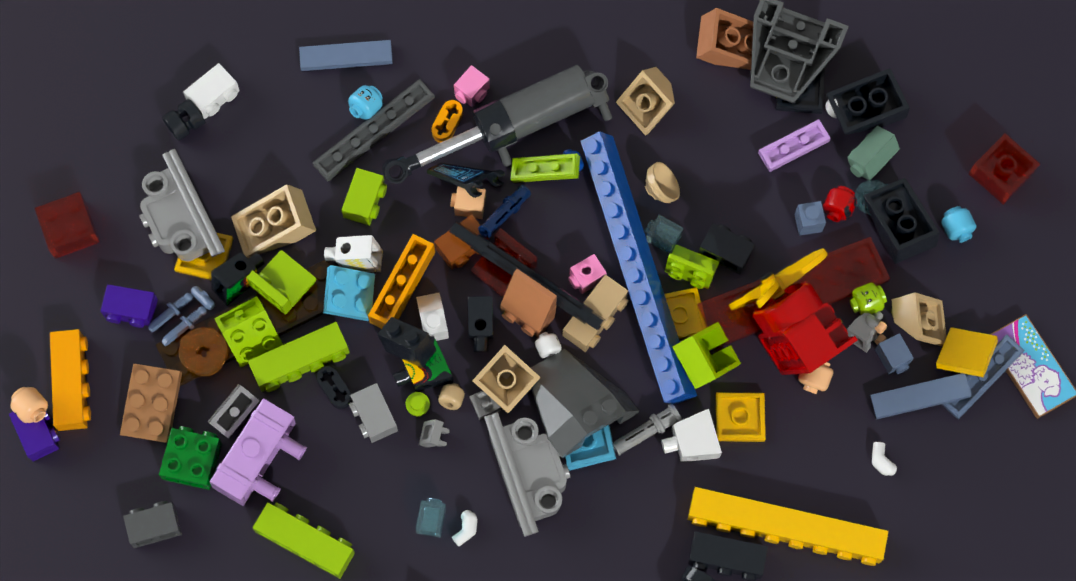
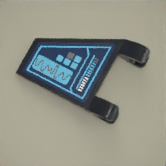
M439 163L427 169V174L464 188L473 198L482 195V192H478L476 188L483 186L481 180L485 178L495 187L501 186L504 183L498 179V177L505 175V172L500 169L489 171L447 163Z

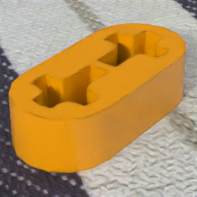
M449 100L445 102L432 125V136L437 142L441 143L452 138L463 116V110L458 101ZM456 108V113H453L451 118L448 119V110ZM444 124H447V134L442 133V135H439L437 129L441 130Z

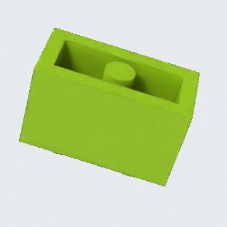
M356 168L342 207L343 218L370 226L372 219H376L380 209V206H378L379 199L384 198L387 190L383 175Z

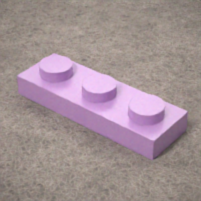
M818 119L763 147L758 151V154L768 171L771 172L828 143L831 138Z

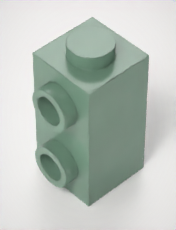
M876 126L847 157L851 166V172L857 177H863L870 181L900 149L895 134Z

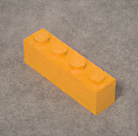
M412 234L368 314L371 324L382 329L391 317L399 320L435 254L433 243Z
M79 329L50 332L53 426L58 431L88 428L87 421L91 420L90 406H87L86 397H90L89 383H86L85 374H89V363L87 359L85 360L84 351H88L87 337Z

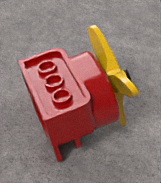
M824 248L803 257L776 275L772 274V271L765 273L759 278L762 280L761 285L728 305L731 310H735L757 300L756 304L758 307L754 310L753 317L763 331L759 334V340L781 375L811 373L858 341L856 336H848V331L842 324V320L835 316L834 309L828 302L823 303L810 282L790 286L826 258L828 253Z

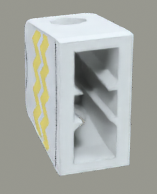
M372 235L338 237L336 239V247H325V261H336L340 267L358 271L381 272L383 249Z

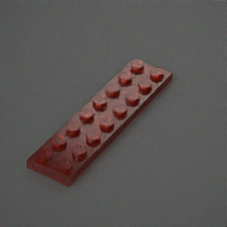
M871 237L828 253L823 261L790 286L810 282L823 303L828 302L832 304L852 296L853 290L870 282L878 286L888 282L890 277ZM757 280L697 304L706 327L719 322L729 340L716 348L762 331L753 317V312L758 307L756 304L757 300L735 310H731L728 306L761 285L762 280Z

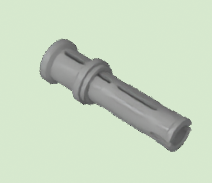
M672 403L669 404L667 409L657 415L652 414L649 417V421L614 441V450L617 455L620 456L656 433L663 434L666 428L682 421L675 406Z

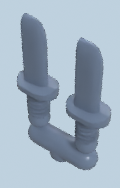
M192 287L191 294L186 293L174 304L171 302L167 303L169 308L149 324L148 329L154 332L175 314L179 316L182 307L191 302L193 296L203 305L187 318L185 316L180 318L182 322L162 339L164 346L169 345L187 329H194V322L206 314V309L212 310L215 307V302L200 287Z

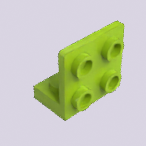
M676 244L672 254L668 256L665 272L673 279L689 281L692 286L698 289H709L719 261Z
M282 250L278 252L259 274L252 270L246 277L249 285L285 315L316 282V278Z
M257 296L214 318L240 367L249 364L248 360L282 346V342Z

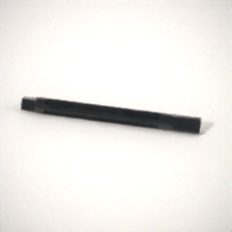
M459 222L453 224L449 232L470 245L471 249L512 276L516 269H519L557 295L556 305L596 330L601 328L605 319L594 313L593 309L480 234H475Z

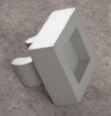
M484 391L469 396L479 420L501 411V407Z
M438 420L425 421L419 445L427 448L446 446L447 442L441 441L440 436L441 434H448L449 429L443 427L444 422Z

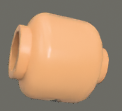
M826 362L811 373L799 374L798 380L804 384L803 389L817 394L818 390L826 391L834 373L832 368H830L831 364Z
M22 387L12 395L11 409L22 422L36 423L45 417L48 402L36 388Z

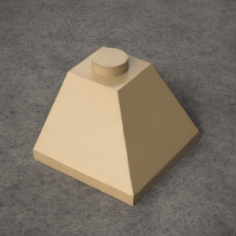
M657 67L642 70L616 101L645 135L650 133L675 104L671 83Z
M919 293L891 299L894 323L916 340L943 347L947 335L942 300Z
M504 345L472 381L509 413L541 377Z

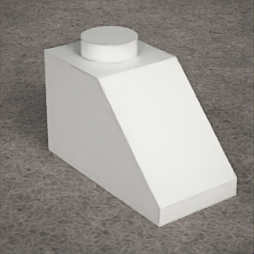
M440 293L416 297L423 331L429 333L430 337L434 336L436 341L448 339V329Z

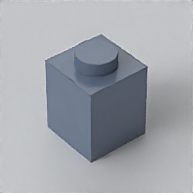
M821 201L799 204L794 215L799 236L822 232L826 221Z
M900 333L880 342L875 348L888 374L895 371L897 374L906 371L910 368L909 364L914 359Z

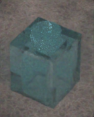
M658 215L655 221L651 219L645 229L647 233L646 239L650 244L671 254L681 238L684 228Z
M428 498L427 501L421 500L416 524V532L418 534L441 538L446 513V505L442 504L441 500L435 498Z

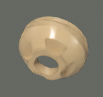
M656 162L648 168L645 180L647 193L654 200L664 203L676 201L680 196V188L673 172L661 162Z

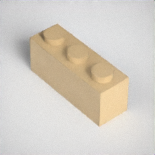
M605 274L584 301V304L593 309L594 313L605 319L601 328L596 330L587 323L584 324L575 317H572L563 329V337L584 352L589 347L594 348L601 338L599 336L601 331L610 328L615 320L614 314L617 310L621 312L629 302L627 299L628 290Z

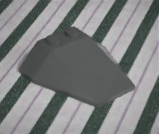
M760 0L754 14L750 88L795 103L841 48L849 26L828 18L826 22H822L784 8V2L778 0Z
M566 349L531 367L541 377L531 390L547 438L562 458L581 448L585 438L616 420L621 424L639 413L638 408L624 391Z

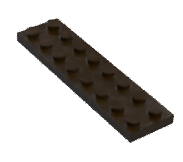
M323 260L306 269L316 278V282L286 315L257 293L194 325V329H187L169 345L164 346L162 342L156 344L167 369L182 372L180 386L236 359L214 318L256 296L264 307L278 336L325 314L323 309L327 267L330 266V263Z

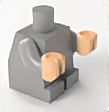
M880 311L873 315L864 313L856 318L847 328L848 336H856L858 339L853 344L866 353L871 348V341L878 345L886 340V336L881 333L885 331L887 324L880 321L883 318V314Z

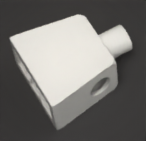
M709 409L675 423L672 427L673 437L661 440L664 453L678 451L680 460L683 462L720 458L722 453Z

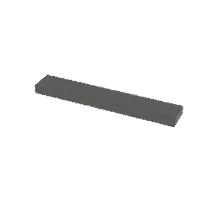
M420 79L380 109L374 116L366 120L312 163L313 166L327 182L432 101L435 98L434 94Z

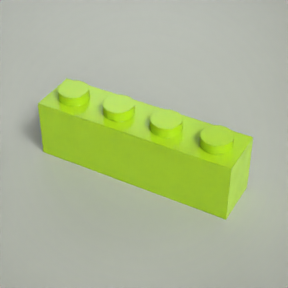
M334 322L248 360V363L261 392H271L280 387L279 384L286 381L294 382L308 371L316 372L323 368L326 363L331 361L335 363L345 359L346 355L350 352L337 322Z
M267 502L254 524L253 530L341 579L355 554L351 548L352 544L340 537L338 541L330 537L331 532L321 526L315 529L308 525L310 522L308 519L299 514L295 517L288 514V509L277 502L275 505Z

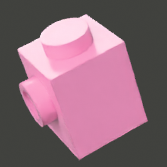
M471 65L454 84L455 97L462 104L467 103L473 107L476 102L480 103L487 95V90L490 88L489 78Z
M595 254L572 266L568 279L575 290L578 288L581 294L597 286L607 273Z

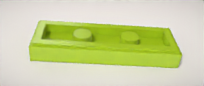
M576 153L512 158L510 180L513 183L579 178L580 156Z

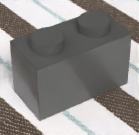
M157 502L153 504V508L146 510L144 508H136L130 510L128 515L123 516L129 543L133 548L182 535L176 507L172 502Z

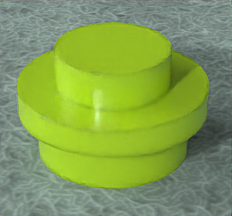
M414 392L406 399V409L413 416H422L429 410L430 402L424 393Z

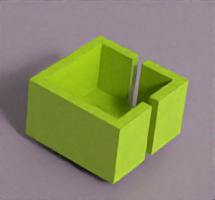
M719 322L672 346L695 389L717 379L741 364L731 345L712 355L709 352L729 341Z

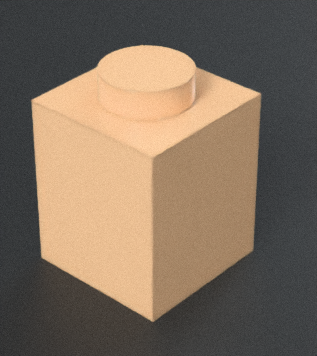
M458 186L457 193H452L450 205L454 207L455 215L463 217L473 215L475 218L483 219L486 190L476 188L478 192H482V195L473 198L464 188Z

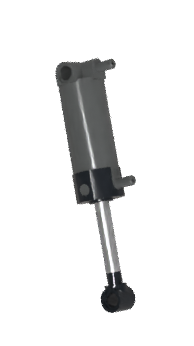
M575 65L500 100L497 99L473 110L472 115L476 127L406 159L404 156L397 159H388L382 166L383 176L391 183H402L408 176L412 175L411 171L481 139L491 153L498 151L505 167L512 164V160L506 147L516 143L518 139L589 107L595 108L598 106L604 121L612 119L611 112L606 103L610 100L606 91L608 79L602 73L591 70L582 71L578 65ZM594 77L595 83L591 86V80ZM393 165H399L401 169L400 174L396 177H391L389 174V170Z

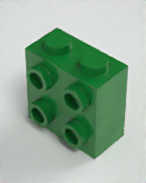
M188 427L172 428L159 476L162 480L210 490V480L215 473L222 447L221 440L217 438L216 434L204 431L203 434L193 433L194 430Z

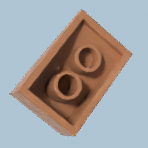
M718 8L701 16L696 58L714 65L751 70L754 22Z
M516 269L500 305L502 317L510 323L515 321L522 326V331L531 337L535 335L539 338V335L544 333L556 316L557 295L519 269Z

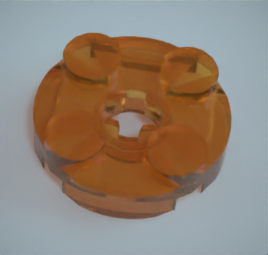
M202 327L194 329L180 340V361L185 369L198 376H210L217 373L223 367L222 365L225 360H227L228 346L226 341L214 328ZM200 347L210 348L206 357H202L201 354L197 355Z

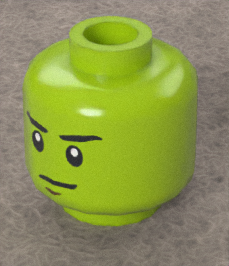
M872 282L854 289L852 292L853 299L849 300L855 313L859 312L861 315L882 311L884 303L887 302L882 287L880 285L876 286Z

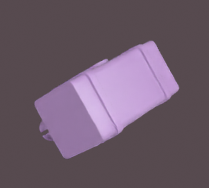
M262 399L256 410L252 412L251 418L228 454L216 468L217 471L210 480L212 488L242 506L245 505L253 491L258 492L273 502L279 494L280 488L262 478L280 449L300 460L307 449L306 446L288 437L296 424L294 417L269 401Z

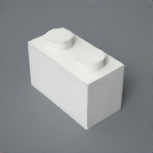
M218 63L183 91L186 100L190 99L203 118L206 119L208 116L215 115L219 111L220 106L225 102L232 101L240 90L237 82Z

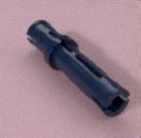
M521 185L511 196L505 197L503 204L478 227L479 233L485 238H490L512 214L520 210V206L531 196L530 190L526 186Z

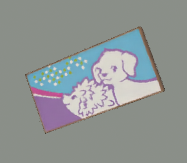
M1027 314L990 334L997 336V344L1007 334L1025 350L1006 372L1037 419L1076 397L1075 387Z

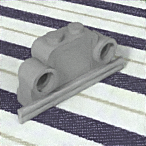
M172 149L164 153L163 157L168 168L161 172H150L142 181V188L148 197L144 198L140 204L143 214L139 215L144 227L149 226L152 231L149 234V238L153 246H159L167 254L175 253L182 261H192L207 253H210L213 258L225 252L176 150Z
M498 413L485 416L484 419L489 431V438L519 527L522 528L524 537L538 533L535 521L556 514L561 507V493L566 488L567 479L571 478L566 464L562 465L560 455L548 440L547 435H538V426L532 419L520 418L515 423L503 427Z

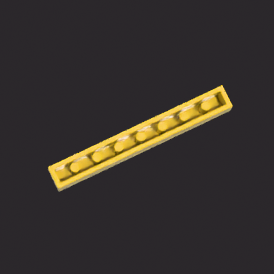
M698 487L694 488L687 518L695 526L706 527L708 524L716 526V530L730 533L731 530H734L747 538H755L756 535L764 537V541L778 544L779 541L789 543L788 546L795 549H803L804 546L812 548L813 552L817 554L827 555V552L837 554L839 559L851 560L856 558L860 559L862 564L875 566L876 563L879 564L883 561L888 531Z

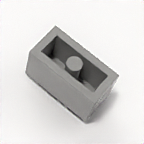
M377 383L350 395L352 403L349 406L354 417L359 415L362 421L359 428L364 438L369 437L371 443L398 431Z
M238 384L207 422L225 437L229 438L260 400Z

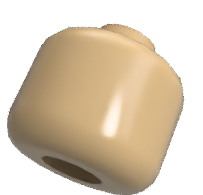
M455 383L446 384L441 389L438 401L446 409L457 410L462 405L465 393Z

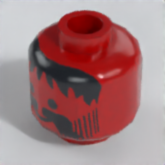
M838 186L829 191L823 203V210L827 214L828 219L840 222V220L851 218L857 205V198L851 189L845 186Z

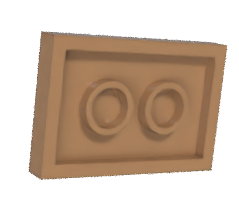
M133 364L120 431L121 436L168 443L182 377L181 371Z

